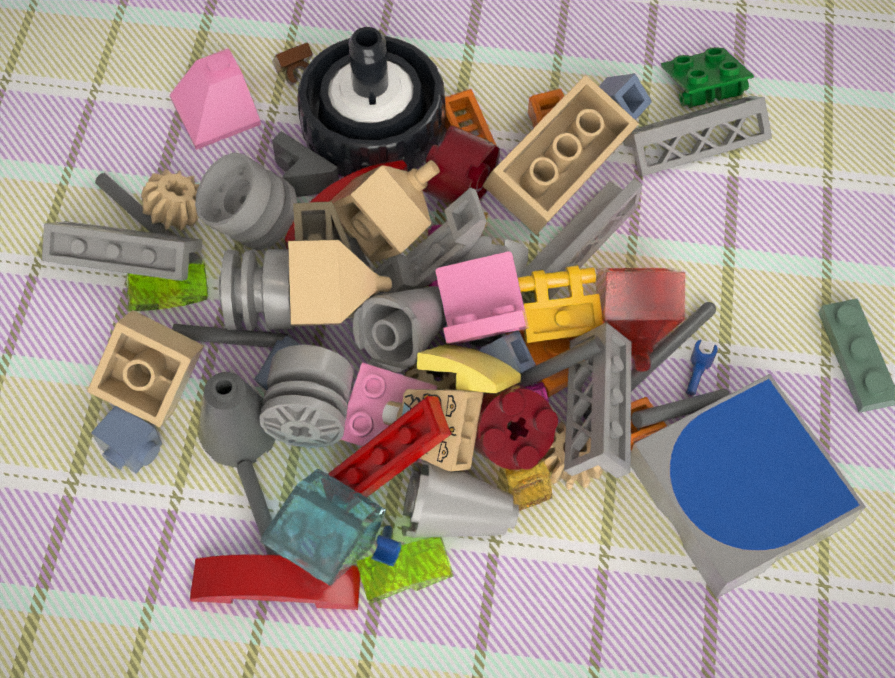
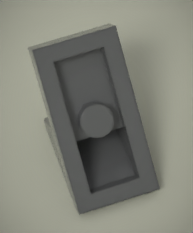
M282 131L272 140L275 162L286 172L282 178L294 187L297 197L317 195L339 180L337 166Z

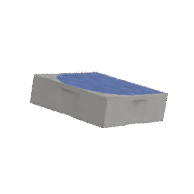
M771 374L634 443L631 451L630 466L657 508L674 525L686 553L716 599L766 572L779 559L791 553L806 550L851 525L866 507Z

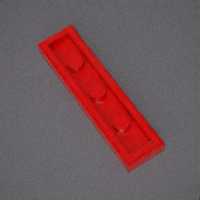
M425 397L323 477L334 514L347 513L451 435L438 397Z

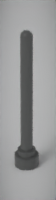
M712 302L704 303L631 370V392L716 313L715 304ZM591 404L583 414V417L585 419H587L592 412Z

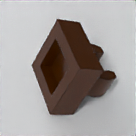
M307 42L276 54L272 63L277 74L286 71V80L292 86L297 82L293 71L295 69L304 71L309 65L307 62L312 58L313 53Z

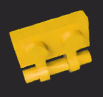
M576 265L566 267L565 271L545 273L544 270L532 271L530 276L518 277L521 292L533 291L535 296V302L524 304L529 326L528 329H523L525 343L581 336L603 324L599 294L584 296L582 284L596 282L594 267L580 269ZM568 287L570 298L549 300L548 289Z

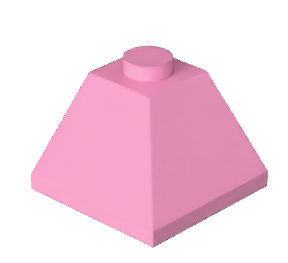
M229 48L196 60L170 94L171 101L196 150L261 125L244 76Z

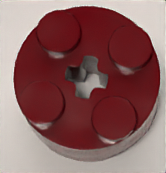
M451 125L441 145H433L427 155L426 163L432 160L438 166L440 172L427 181V187L423 189V192L451 205L469 188L476 190L481 203L488 191L483 187V184L491 172L498 166L500 148L488 140Z
M518 384L498 393L483 392L474 450L505 469H532L546 455L554 441L558 416L543 396Z

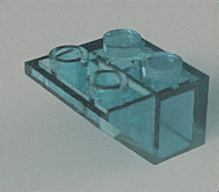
M316 469L295 486L262 535L260 542L276 551L280 556L303 568L315 578L331 586L372 548L386 509L322 470Z

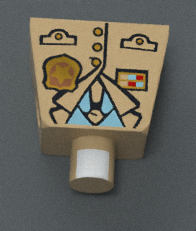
M406 389L402 403L395 401L387 402L383 409L382 419L385 425H391L425 397H438L451 435L420 459L447 471H460L471 468L483 392Z

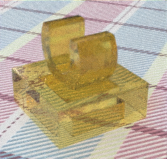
M544 462L537 464L529 470L523 469L514 472L511 469H506L508 493L512 494L513 503L519 505V511L553 499L551 475Z

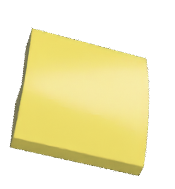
M445 344L417 353L418 370L456 373V390L498 393L521 382V374L511 366L475 349Z

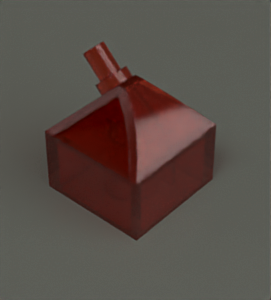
M596 268V294L600 296L603 322H607L631 342V355L634 357L635 369L641 372L649 370L651 368L650 354L653 352V346L685 320V272L674 268Z

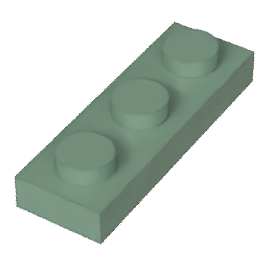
M858 298L823 305L818 314L858 412L862 413L894 406L895 385Z

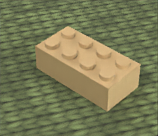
M585 74L491 172L483 187L537 235L623 143L639 123Z

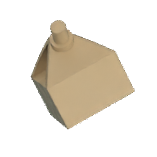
M432 160L418 170L413 168L409 172L381 165L354 178L330 201L333 202L345 232L351 238H356L363 253L372 263L401 254L431 225L423 189L427 187V181L437 175L440 170Z
M339 240L288 241L292 326L340 325L370 296H374L378 292H388L392 288V281L389 277L379 276Z
M132 310L116 323L87 392L161 427L174 413L204 345Z

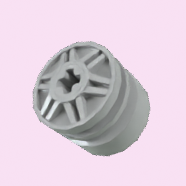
M234 152L222 156L204 174L197 189L195 206L197 215L204 224L220 233L229 235L233 240L241 242L248 248L261 250L274 245L288 231L294 219L293 203H297V196L294 187L287 180L277 176L270 170H266L261 164L245 154Z
M289 249L266 250L262 267H258L253 250H245L242 264L237 250L225 251L222 271L219 277V300L227 330H240L242 319H244L247 330H255L259 313L264 314L269 330L295 329L296 326L291 325Z
M294 345L278 350L271 360L267 379L268 390L264 393L263 406L260 412V426L273 438L293 446L317 448L337 443L344 435L348 409L346 403L350 400L354 369L349 361L337 352L319 346Z

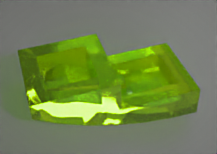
M189 264L188 278L182 281L131 273L126 275L128 311H149L198 303L208 298L205 264Z
M432 537L401 545L398 559L393 567L373 560V555L356 561L366 598L372 603L410 588L418 591L454 576L442 537Z

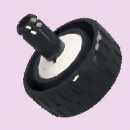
M363 27L356 30L350 38L339 41L320 52L302 74V79L298 86L297 101L303 138L310 150L337 166L339 175L345 177L366 167L393 161H404L407 164V172H409L413 168H418L426 161L433 145H439L445 127L446 101L444 82L435 63L416 46L397 38L384 36L375 28Z

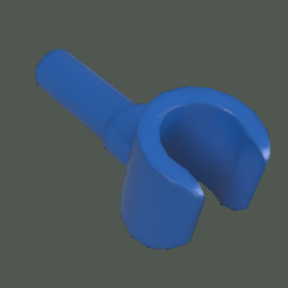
M702 340L696 342L690 358L694 366L686 393L695 396L702 374L705 369L712 366L718 352L717 345H714L711 354L702 353L699 350Z
M385 526L382 535L377 537L376 543L378 545L372 559L393 567L401 550V542L393 540V528Z

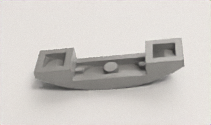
M469 188L444 210L447 221L406 256L399 254L389 257L373 271L379 276L389 277L392 281L391 290L384 292V294L424 288L437 280V268L457 264L468 254L480 238L487 222L475 189Z

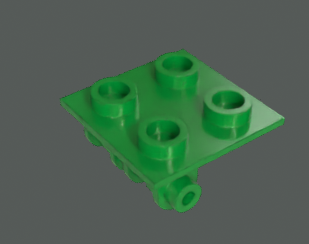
M719 47L709 48L704 53L692 56L680 55L671 61L661 63V67L684 89V92L679 93V101L682 106H688L689 108L706 104V101L713 103L715 98L721 101L741 96L744 91L749 89L748 79L754 78V75L725 48Z

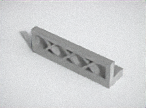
M747 96L635 128L623 142L624 146L633 148L639 176H645L772 139L765 97ZM757 114L760 133L748 136L740 131L746 118ZM736 120L735 123H734V125H731L730 123H728V122H731V121ZM717 125H722L730 130L723 144L715 145L707 140L713 128ZM703 130L701 135L696 133V131ZM689 134L698 141L691 153L684 155L674 148L682 135ZM736 135L741 137V139L734 140ZM671 139L669 144L663 142L664 140ZM656 143L665 149L658 163L647 165L644 146ZM704 144H705L706 146L710 147V148H706V149L701 150ZM671 154L677 156L675 158L669 159Z
M633 179L624 189H621L609 181L525 268L523 276H530L532 271L544 270L545 273L565 271V268L578 265L581 268L637 209L643 184ZM562 287L548 289L549 300Z
M63 221L44 224L42 261L182 281L188 278L189 253L202 251V239Z
M606 322L570 341L571 349L598 336L604 345V351L569 367L564 471L571 476L597 465L616 478L630 473L631 342ZM592 372L593 379L582 393V385ZM591 404L592 412L584 424L580 426L581 417ZM590 437V453L579 457L580 450Z

